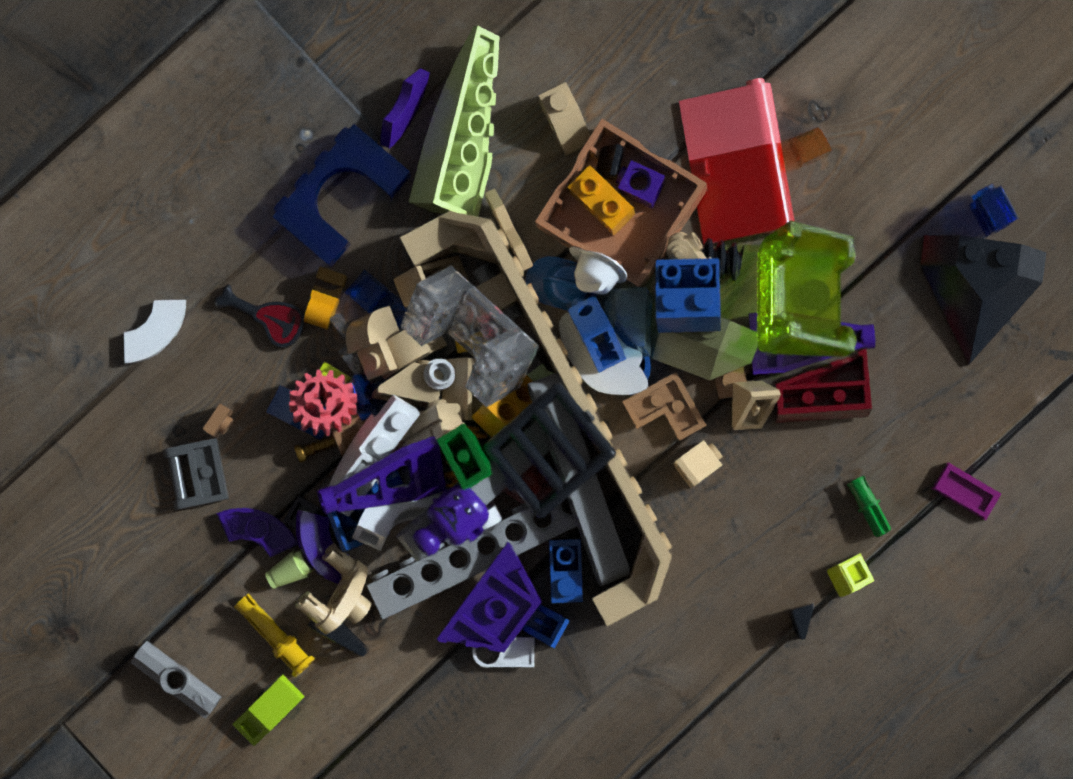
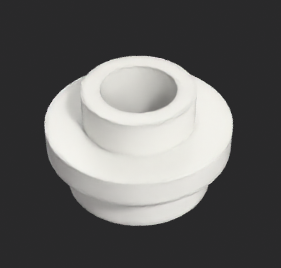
M434 359L426 365L424 379L431 388L444 390L453 383L455 371L448 361ZM435 370H440L443 373L442 380L434 377Z

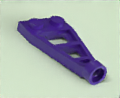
M783 311L748 314L749 329L762 334L752 360V375L782 374L858 349H875L874 324L856 325ZM785 328L805 331L809 336V347L807 350L792 356L784 354L782 351V331ZM819 329L835 330L839 333L840 344L835 348L819 350L816 347L815 333ZM857 332H860L861 343L856 340Z
M433 436L404 446L336 486L317 490L323 512L328 514L334 511L342 512L416 501L444 491L446 486L437 439ZM404 465L409 467L411 481L408 485L396 488L387 487L386 477L390 472ZM373 479L377 480L378 492L357 496V488Z

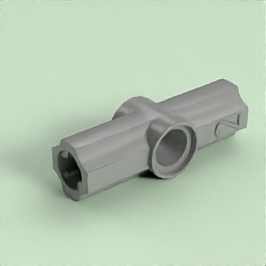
M149 641L143 644L130 662L161 685L165 692L173 694L204 719L207 718L222 698L213 689L191 674L188 668L179 665ZM173 671H178L183 675L184 683L180 688L172 687L169 682V676Z

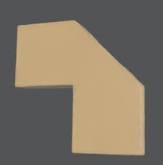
M495 188L486 192L485 198L498 226L502 229L510 244L509 247L513 255L517 257L523 270L532 267L533 264Z

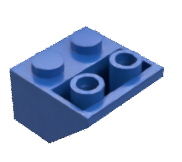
M719 258L656 260V321L658 333L721 331Z

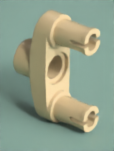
M335 543L331 544L325 550L326 554L322 556L324 561L328 562L341 574V580L327 606L319 602L310 592L304 593L296 604V608L314 621L315 627L324 634H329L335 630L345 618L353 624L358 623L365 617L371 607V602L361 595L368 568L357 558L353 559L345 552H342Z

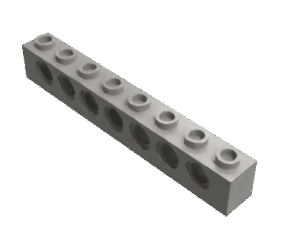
M551 490L539 496L541 503L555 491ZM524 503L511 509L513 516L485 529L474 541L469 542L467 540L459 546L450 545L448 547L443 542L437 553L433 556L425 557L417 562L411 557L399 563L401 569L392 574L386 569L372 576L373 583L367 585V588L382 619H385L487 570L506 542H509L516 554L519 555L577 527L573 515L565 513L560 503L550 512L552 517L550 525L540 528L533 521L535 514ZM512 523L520 524L523 527L524 534L519 541H510L506 537V528ZM486 536L491 537L496 544L494 552L489 555H484L478 550L479 540ZM456 550H462L467 555V563L462 568H455L450 563V555ZM429 563L435 564L439 569V576L433 582L426 581L422 576L423 567ZM399 577H405L411 583V589L406 595H400L394 589V583Z

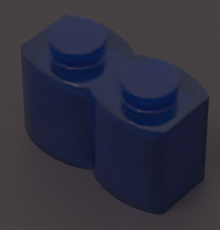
M992 183L971 196L974 202L969 204V207L986 238L1020 219L1002 185L995 188Z

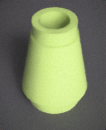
M293 550L266 572L265 576L270 586L275 589L308 578L309 573L314 570L308 565L302 550L297 552Z

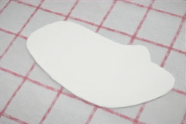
M567 312L561 317L559 330L562 342L568 352V357L582 379L591 388L598 392L613 395H630L646 390L648 380L640 368L642 353L639 350L626 346L616 334L626 360L599 373L569 313ZM600 334L593 339L596 344H599L605 337L603 334Z

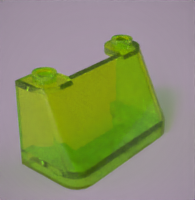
M790 220L762 241L758 251L757 343L761 352L775 355L844 357L855 351L856 335L852 327L841 326V273L855 261L854 236Z

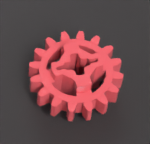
M319 369L316 371V377L313 378L306 373L305 382L297 380L295 382L296 390L290 391L291 402H289V410L293 412L294 423L301 421V430L303 431L309 427L313 428V435L315 436L319 433V430H324L325 435L330 436V429L335 428L340 433L342 431L341 423L350 425L351 415H356L355 404L357 403V394L353 393V384H345L344 375H340L337 379L334 378L333 370H330L327 376H322V372ZM321 396H323V400L326 402V409H323V404H321Z

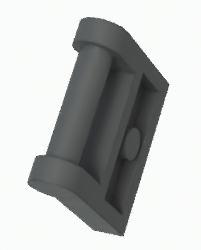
M216 438L162 450L164 459L168 460L176 500L173 501L175 511L229 499L218 440ZM179 456H188L196 495L194 497H187Z

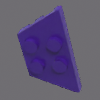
M506 542L437 637L438 641L443 643L447 641L460 643L473 648L484 647L491 651L504 653L541 604L539 595L509 542Z

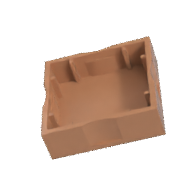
M601 119L579 153L572 171L558 185L535 223L539 230L568 248L573 246L610 257L626 271L627 280L624 283L641 293L656 270V260H663L666 255L669 237L674 233L681 232L705 195L707 183L672 161L651 153L638 140ZM618 144L622 145L624 150L621 168L623 166L628 168L632 160L664 175L666 182L653 209L621 195L634 207L635 215L613 236L570 194L568 186L589 165L596 170L600 150L603 146ZM636 177L632 180L630 186L635 190H642L647 186L648 181L643 177ZM605 179L619 193V184L616 181Z

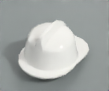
M573 246L570 247V253L578 261L574 275L579 290L605 295L617 283H623L627 280L626 271L610 257L598 252L586 251Z

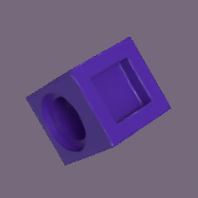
M632 160L628 168L625 166L621 168L616 179V183L619 184V194L653 209L666 182L664 175ZM636 177H643L648 181V184L642 190H635L630 186L632 180Z

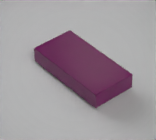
M949 462L945 464L931 488L984 521L987 520L1001 496V493Z

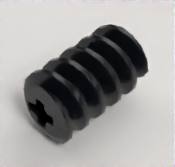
M707 238L700 251L703 252L706 258H719L720 279L723 280L727 272H730L732 281L736 282L741 270L744 245L740 252H738L737 244L732 242L728 250H726L724 241L720 240L714 248L712 239Z

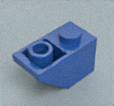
M581 539L549 540L551 602H583Z

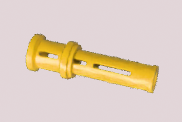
M250 594L244 596L234 606L274 649L272 651L276 659L281 658L292 670L291 675L294 678L301 674L315 660L312 655L308 656L297 645V639L294 636H288L280 629Z

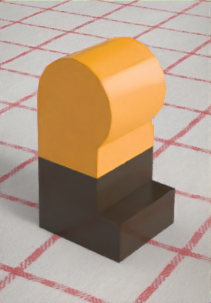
M319 266L316 281L310 295L311 299L304 315V322L326 330L329 328L348 281L346 275Z

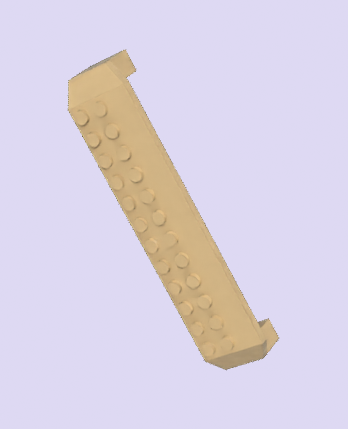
M449 211L400 237L415 267L441 260L455 252L497 264L517 296V303L554 372L559 374L564 387L583 411L589 410L596 420L593 423L611 444L610 440L613 436L605 421L600 422L595 414L598 408L590 393L585 395L580 386L583 384V380L576 367H570L566 360L568 352L561 339L556 340L551 331L554 330V326L546 311L541 312L538 308L539 298L531 283L526 285L522 277L525 276L524 270L517 257H511L508 252L510 244L502 229L497 230L491 219ZM594 445V447H595V449L597 450L598 454H600L601 452H600V451L598 450V448ZM619 448L616 449L615 458L606 464L605 467L642 537L630 577L591 597L606 626L658 599L672 557L669 552L672 546L665 533L658 532L654 524L657 518L650 505L643 504L639 496L642 490L635 477L632 476L630 478L624 468L627 462Z

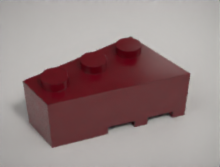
M867 348L858 351L857 354L841 360L838 359L829 365L814 371L810 370L776 384L775 388L779 389L781 394L774 406L776 423L869 417L872 410Z

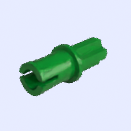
M861 476L848 483L847 487H849L860 508L858 512L863 513L874 536L880 537L888 533L891 527L878 504L881 501L880 499L876 500L865 476Z

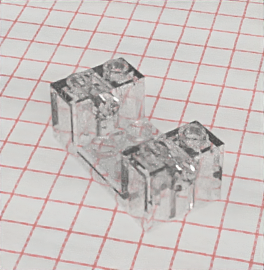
M452 266L417 283L400 326L421 346L448 333L476 359L465 387L486 407L521 387L539 346Z

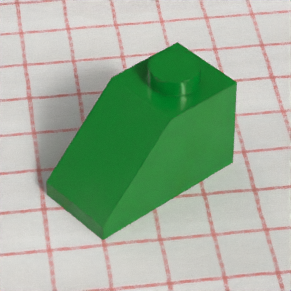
M464 423L437 439L463 490L472 488L492 475L489 458L484 452L477 436Z

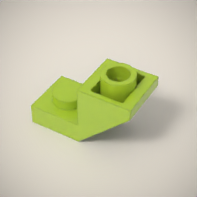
M282 675L232 725L255 746L305 696Z

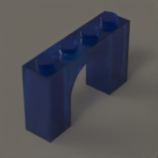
M355 124L349 129L344 127L334 139L336 142L334 147L329 152L324 150L314 162L316 167L309 175L304 173L294 184L296 190L289 198L284 196L273 209L276 212L273 218L330 268L333 267L351 244L330 226L319 213L318 195L324 183L336 174L354 172L366 177L392 199L411 177L409 170Z

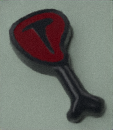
M230 284L224 286L222 295L214 299L215 306L218 309L225 307L233 308L261 324L270 342L279 348H288L294 345L300 338L305 326L304 312L299 307L285 302H268L262 305H254L236 297L232 292Z

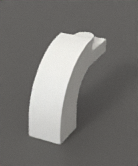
M403 484V485L395 486V487H392V488L403 487V486H406V485H408V484ZM441 492L416 501L366 508L352 538L381 551L393 527L401 522L414 520L433 503V498L436 499L440 496Z

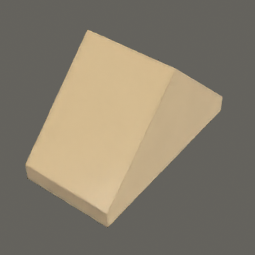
M763 381L733 382V430L762 428L781 396L779 389Z

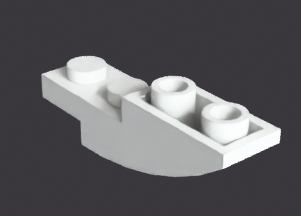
M393 394L377 416L371 413L348 447L329 486H336L387 457L420 415L418 409ZM373 479L357 488V496L366 495L377 480ZM354 510L342 511L341 513L349 517Z

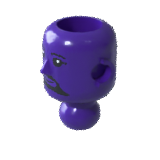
M456 484L449 490L445 489L438 498L432 499L433 503L427 510V519L430 524L425 528L417 529L413 534L412 540L427 557L435 555L444 541L451 546H459L467 540L472 542L484 531L482 527L489 519L488 509L471 488L463 490L460 484Z

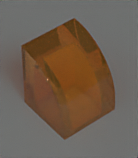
M818 127L788 140L800 168L828 157L832 151L825 135Z

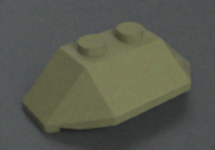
M648 291L636 318L639 329L647 341L652 359L710 381L751 364L762 337L761 333L722 317L721 331L658 333L656 294Z

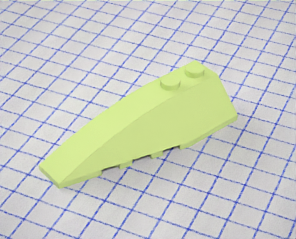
M473 26L443 87L426 134L409 203L435 213L445 214L452 211L478 217L492 164V153H488L489 136H493L494 124L490 123L491 106H495L496 93L493 92L492 83L493 78L497 76L499 36L479 26Z

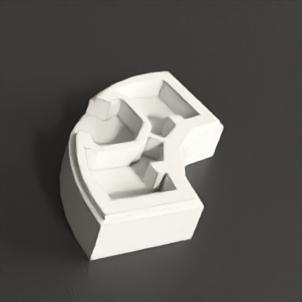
M186 300L154 301L152 313L146 323L136 330L124 332L125 364L137 363L159 354L176 337L185 317Z

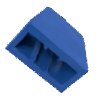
M584 295L576 297L572 301L568 313L597 371L600 373L626 360L613 327L597 298H588ZM603 334L605 339L601 343L596 344L593 338Z

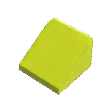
M861 553L827 570L840 597L849 595L874 581Z

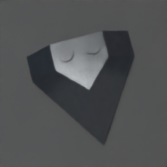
M924 235L920 268L929 281L939 307L954 337L957 339L968 365L1043 283L1047 252L1023 244L961 235Z

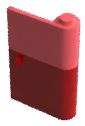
M757 78L746 81V86L680 100L679 105L691 174L707 183V191L697 205L703 245L707 238H711L713 243H718L720 240L728 241L762 233L774 234L796 229L771 83H764V78Z

